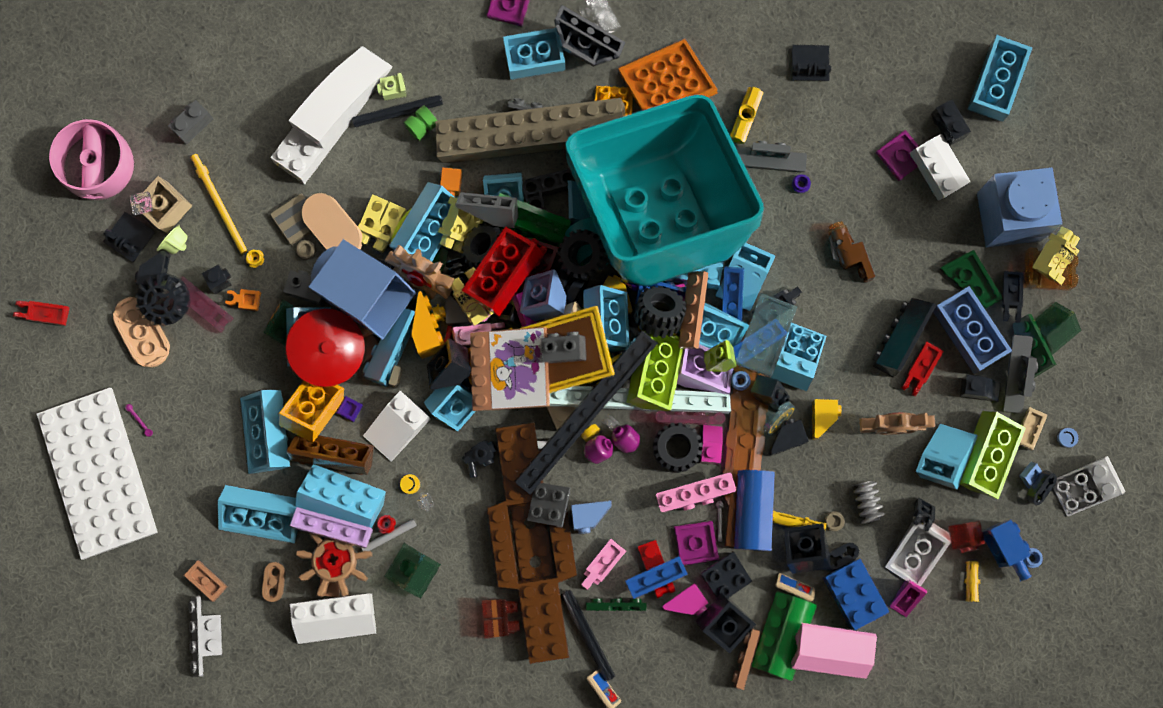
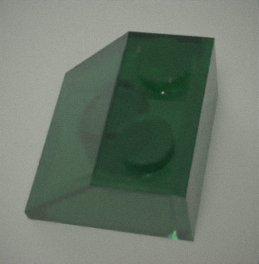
M404 543L384 577L421 599L441 564Z

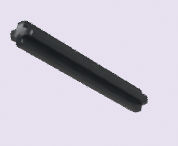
M436 95L352 117L354 127L357 128L415 113L423 105L428 109L442 106L441 95Z
M571 590L563 592L561 597L605 681L613 679L615 674Z

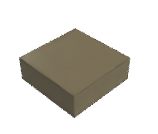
M394 365L388 383L391 387H398L403 372L401 367Z

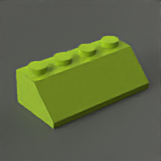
M650 334L648 336L658 344L632 373L626 402L642 409L671 411L684 349L678 347L679 336L673 334V336L661 338V336L653 337Z
M982 411L974 431L977 439L960 485L980 494L999 499L1026 428L998 412Z

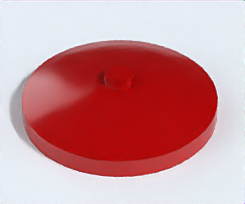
M317 309L302 315L291 326L285 343L286 358L293 372L303 381L322 387L335 386L351 378L362 363L365 349L363 335L358 325L346 314L333 309Z

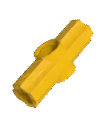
M748 87L730 134L734 143L745 144L763 95L759 88ZM742 113H748L751 117L744 118Z

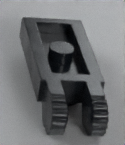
M1003 272L1002 308H1004L1003 321L1008 322L1010 317L1009 308L1016 309L1015 322L1020 323L1023 272Z
M918 497L914 503L913 516L915 517L912 523L915 525L919 523L925 524L923 529L928 532L935 520L936 507Z

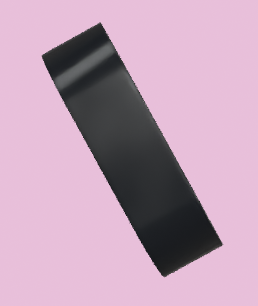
M1048 470L1042 471L1028 490L1026 495L1027 501L1040 505L1056 484V474Z
M846 543L829 552V555L833 558L837 556L841 558L836 561V566L830 564V570L838 569L855 560L859 555L858 546L854 543ZM847 546L854 548L853 557L850 555L843 557L842 554L847 551Z

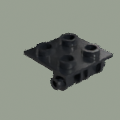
M792 45V81H830L829 45Z
M124 212L111 230L106 229L104 231L105 239L103 242L134 262L153 237L155 231L127 212Z
M734 551L728 553L727 556L718 560V562L701 573V576L708 583L716 598L721 593L729 598L753 582Z

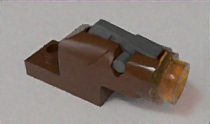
M843 221L830 225L828 233L833 260L839 261L844 270L859 265L857 269L859 277L863 278L865 283L872 281L875 278V274L863 242L853 244L854 240L848 232L847 226L843 224Z

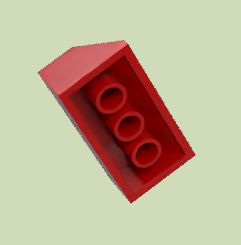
M505 227L462 291L487 310L500 316L543 252L532 241Z

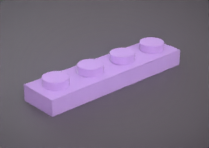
M298 507L290 524L292 528L363 548H367L372 533V528Z

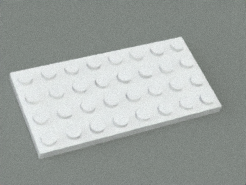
M107 388L37 413L81 560L158 533L112 388Z

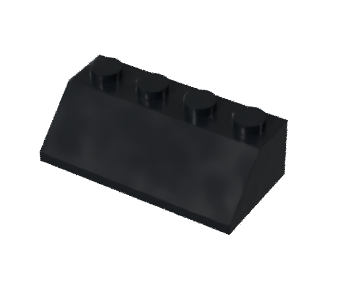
M911 298L908 302L904 301L899 310L902 312L900 317H896L890 326L893 328L891 334L885 335L882 341L884 345L882 350H877L872 359L875 361L873 367L891 377L901 372L936 304Z

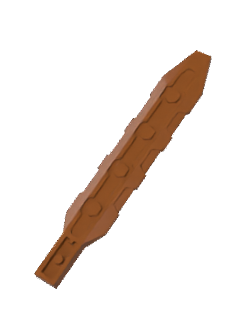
M750 318L748 322L749 327L741 342L763 328L757 319ZM772 346L741 367L736 363V367L733 368L735 373L738 371L746 372L751 382L749 387L743 391L736 390L733 387V393L730 396L731 413L729 432H727L726 436L727 452L723 474H732L736 491L724 495L729 507L725 547L735 546L738 470L761 471L762 451L765 447V419L768 406L756 400L750 391L757 375L770 378L772 374ZM743 378L738 379L737 383H738V384H743V383H744V379H743Z

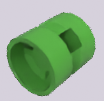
M423 105L416 111V116L411 115L403 123L408 131L419 141L427 134V130L431 131L436 127L435 121L437 119Z

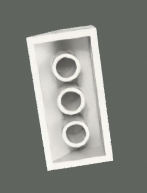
M372 594L290 604L292 626L298 644L376 633Z

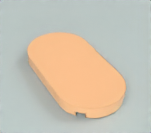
M317 193L305 201L302 208L303 221L326 250L338 246L343 239L361 249L362 233L333 197L324 193Z
M135 297L121 300L115 307L113 321L132 358L136 363L144 367L161 365L166 360L170 348L169 341L161 326L150 324L149 320L141 317L142 313L136 308L137 299Z

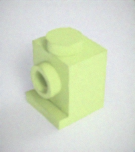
M401 73L395 76L380 78L381 84H377L379 95H383L384 100L406 96Z

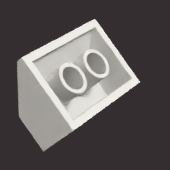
M942 134L910 152L938 201L970 182Z

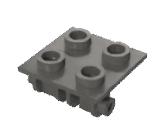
M540 483L533 491L527 521L563 527L571 488Z

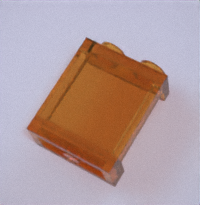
M1030 247L1025 251V288L1070 291L1078 284V275L1076 274L1078 256L1074 255L1073 261L1066 266L1062 273L1065 280L1060 285L1045 278L1033 268L1041 251H1038V248Z

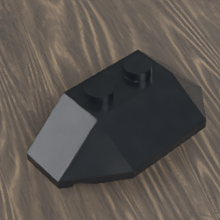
M560 6L554 23L562 49L593 67L620 57L625 45L623 40L565 6Z

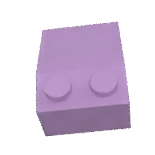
M699 344V349H684L677 384L688 388L728 395L730 393L733 368L727 372L706 371L704 352L708 351L709 348Z

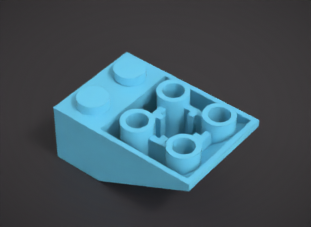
M745 243L734 254L729 267L744 268L743 309L751 311L775 259V255L748 243ZM724 278L716 293V297L723 299Z
M790 323L771 378L807 391L814 378L826 336Z
M940 424L921 456L916 473L920 478L958 489L977 435Z

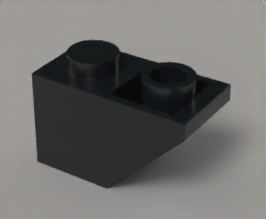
M757 375L750 392L756 400L783 413L785 407L789 404L790 396L780 381Z

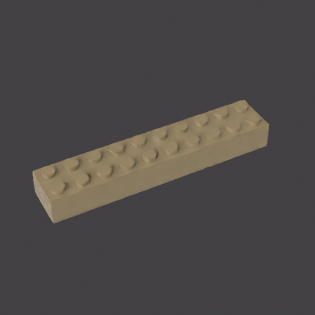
M621 98L435 121L437 157L443 163L566 149V142L573 133L624 117L625 105Z

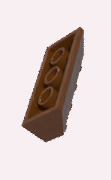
M296 435L287 449V454L291 461H296L300 464H314L322 468L328 467L337 471H349L358 475H368L372 466L374 445L320 435L312 443Z

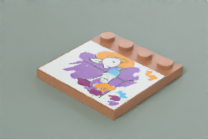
M546 327L470 333L473 411L550 407L548 363L542 362L541 338H547Z

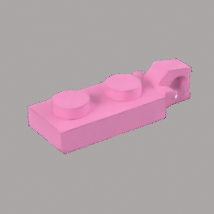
M610 539L586 569L584 575L587 578L581 585L588 590L593 582L596 585L602 582L626 551Z

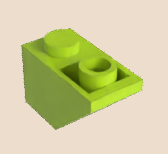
M725 340L704 352L706 371L727 372L736 367L734 348L729 340Z

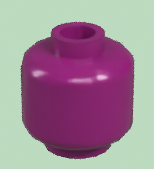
M625 424L617 426L613 430L611 441L621 452L629 453L634 452L639 447L640 436L630 425Z
M602 435L589 440L585 444L584 449L586 459L595 464L609 459L613 454L612 442Z

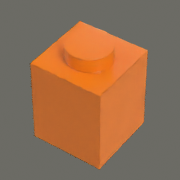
M442 167L440 185L454 197L459 196L461 192L463 175L461 169Z

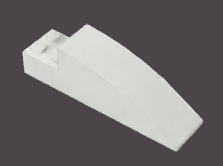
M362 46L324 79L289 119L293 128L270 157L272 161L305 184L350 125L352 117L359 113L377 89V84H380V78L386 77L392 66Z

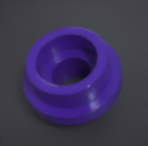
M803 174L795 176L792 180V188L798 193L807 192L811 186L810 179ZM799 181H802L804 183L803 187H800L798 185Z

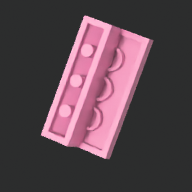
M802 623L795 636L798 650L791 662L792 668L866 679L874 666L876 634Z

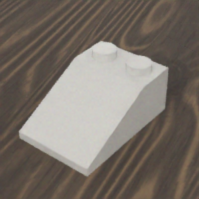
M399 391L363 436L392 462L431 419L405 394Z
M912 523L885 568L904 580H911L921 587L952 540V534L934 523L928 532L923 529L925 524L919 523L915 525Z

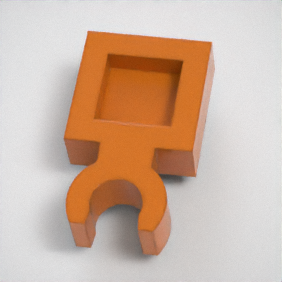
M241 289L240 294L232 290L227 291L228 295L234 296L232 301H225L227 305L234 306L238 304V308L242 310H259L260 291Z

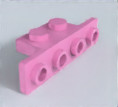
M727 473L657 493L656 498L661 512L676 508H683L686 511L695 508L694 504L702 502L703 506L714 503L713 499L735 492L736 488L732 474Z

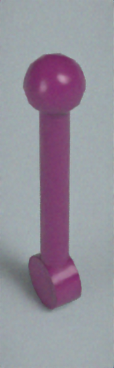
M127 404L125 406L126 411H129L133 415V417L145 430L146 436H152L153 431L146 427V425L134 412L133 406L131 404Z

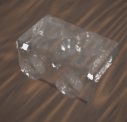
M586 0L579 9L583 18L609 33L615 32L620 28L607 0Z

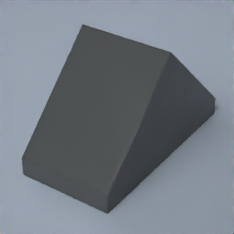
M448 296L445 299L447 326L472 325L460 305L452 297Z

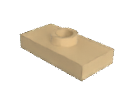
M1031 407L1027 408L1021 423L1026 429L1019 444L1020 446L1031 451L1034 450L1047 414Z

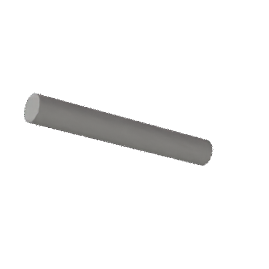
M414 519L395 528L393 532L386 533L369 542L367 548H361L363 551H370L417 525Z

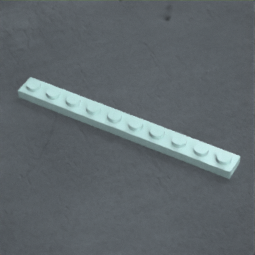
M574 386L549 393L550 406L577 407L593 387ZM620 388L604 407L609 409L649 410L626 402L629 388ZM675 390L671 411L729 414L731 412L730 393L727 395L717 392Z

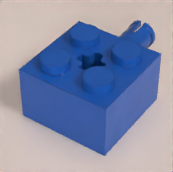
M1012 520L1003 521L982 531L981 534L999 567L1013 566L1020 581H1024L1032 576L1023 561L1031 556L1029 553L1030 548L1027 542L1022 540L1019 535L1020 529L1015 522H1012Z

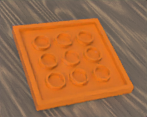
M686 39L618 68L622 79L642 111L692 95H704L709 98L718 94L716 86Z

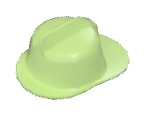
M177 225L158 246L157 251L162 249L170 254H176L179 250L184 251L186 249L185 242L188 237L180 228V225Z

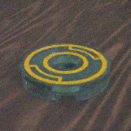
M790 402L782 404L778 409L779 411L776 414H771L763 428L767 434L775 433L784 425L783 422L788 421L795 411V406Z

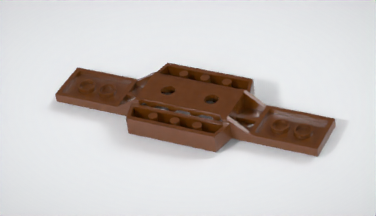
M535 423L496 428L506 501L488 508L498 587L519 589L529 663L569 658L558 584L577 576L568 512L565 513L563 527L550 525L556 576L553 570L547 524L536 522L532 529L524 526V521L528 518L533 492L529 494L515 483L517 477L539 452ZM508 509L512 512L521 575L519 582ZM533 556H538L541 559V565L537 568L530 565V559Z

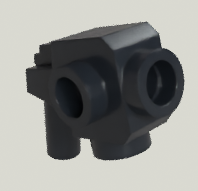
M484 440L462 457L465 463H467L470 478L478 476L476 465L483 464L486 467L494 462L493 458L496 455L497 447L493 441Z

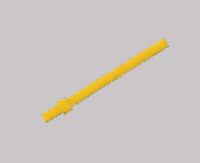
M197 154L192 155L191 159L196 167L195 171L205 184L240 254L246 253L247 249L208 176L209 172L206 166H203Z

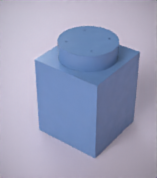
M1053 168L994 174L977 192L986 247L1042 241L1062 225Z
M344 239L338 246L327 249L318 258L312 269V283L309 286L330 306L346 314L354 322L382 340L416 294L395 271Z

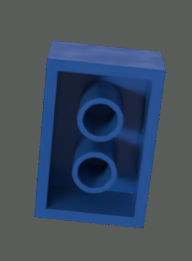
M856 559L822 577L850 630L855 631L889 613L861 559Z

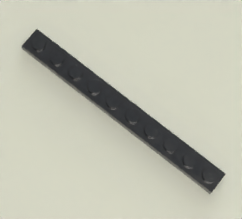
M641 330L613 363L614 375L602 378L597 382L517 477L515 483L531 494L658 343Z

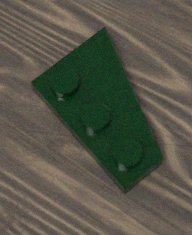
M975 250L940 268L960 288L965 289L970 286L984 309L1003 299Z
M1032 314L1022 317L1020 323H1013L1014 335L1031 336L1033 338L1030 356L1037 358L1036 361L1038 362V370L1034 378L1057 365Z
M590 599V603H586V611H647V603H642V599H630V603H622V599H610V603H602V599Z

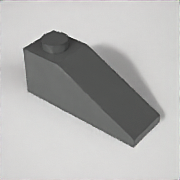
M461 192L456 202L457 208L493 226L514 228L518 218L517 198Z

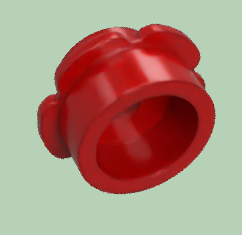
M384 515L378 519L377 526L381 533L385 534L394 531V526L396 525L394 518H391L390 515Z

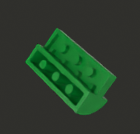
M499 193V196L510 197L508 195ZM517 200L518 218L514 228L509 229L523 237L535 238L540 242L559 247L560 243L563 242L566 230L570 227L571 221Z
M777 591L752 667L792 681L796 669L792 668L791 662L798 650L795 636L802 623L811 624L817 605Z

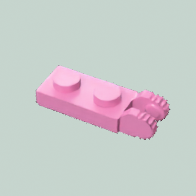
M505 323L453 327V339L464 347L470 346V333L500 330L505 328Z

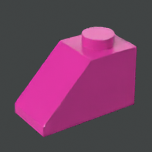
M703 425L701 442L703 447L700 463L720 465L723 444L722 427Z
M693 584L664 604L662 608L690 615L696 613L698 616L707 609L705 605L708 602L698 587Z

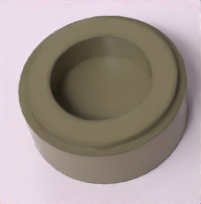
M303 240L298 243L296 252L301 259L308 260L315 255L316 248L311 241Z
M830 512L826 515L824 523H826L828 530L838 531L843 528L845 520L841 513Z

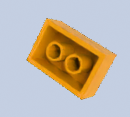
M303 381L279 412V426L313 443L343 402L344 388L339 385L330 387L315 386Z

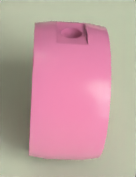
M89 119L73 122L57 134L50 148L49 160L54 175L65 188L79 197L88 200L110 198L122 191L131 179L134 169L131 149L126 140L114 128L103 122ZM105 134L116 137L119 142L120 160L115 172L104 182ZM83 138V151L80 154V162L82 163V183L80 188L68 183L64 166L66 156L71 147ZM95 157V161L93 163H89V160Z

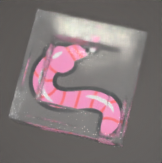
M148 191L130 196L132 214L135 216L153 211L151 195Z

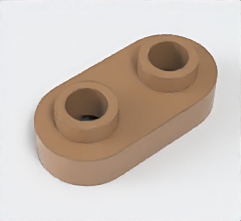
M272 562L266 566L264 571L262 595L269 602H276L283 596L285 568L280 563ZM274 569L279 570L277 576H274L272 573ZM272 588H275L277 591L274 596L270 594Z

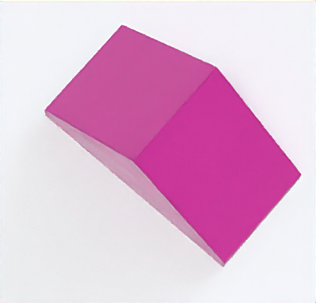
M906 580L890 604V607L907 617L926 595L927 590L911 580Z

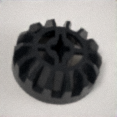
M159 273L147 278L139 285L138 292L135 295L137 299L136 308L142 313L141 317L149 320L150 324L162 326L174 324L188 312L191 301L190 293L186 284L180 278L168 273ZM156 288H163V289H166V290H162V291H160V292L157 293V291H156L155 289H156ZM152 291L154 295L151 303L147 304L148 294ZM169 296V298L165 299L166 301L155 304L159 299ZM174 300L172 309L168 311L167 307H169ZM152 309L164 310L166 314H156Z

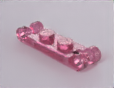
M182 276L180 279L189 288L190 307L222 333L225 330L226 324L228 322L231 323L234 318ZM219 314L223 317L219 322L214 320Z
M658 411L655 415V421L659 424L682 422L683 424L721 425L725 421V415L721 412L716 413L714 416H705V412H694V415H686V412L680 411L674 412V415H667L664 411Z

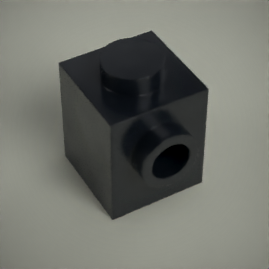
M219 264L201 273L209 289L214 294L232 286L229 280L231 278L230 273Z

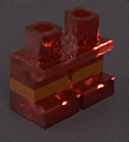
M507 599L482 600L483 619L501 617V619L484 620L485 639L510 635L509 633L520 631L519 620L508 621V613L518 612V602L507 601Z

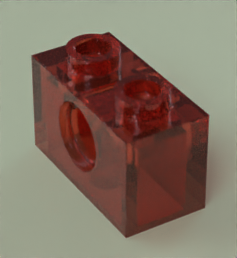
M980 521L948 526L953 550L960 549V553L979 550L978 545L985 544Z

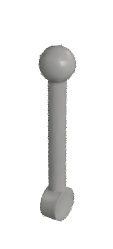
M718 501L716 503L718 508V542H722L723 502Z

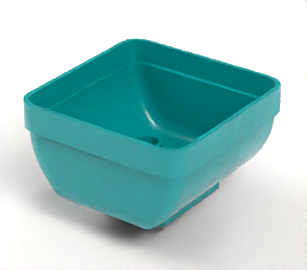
M704 95L684 97L577 131L566 142L567 163L591 217L571 225L566 230L565 236L570 237L569 233L572 231L576 233L578 229L583 231L586 229L598 234L612 266L628 282L641 286H650L723 262L735 254L761 224L764 211L763 202L713 101ZM589 244L582 246L577 252L576 259L579 266L586 265L592 258L593 251Z

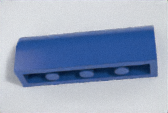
M738 470L734 549L771 551L775 472Z

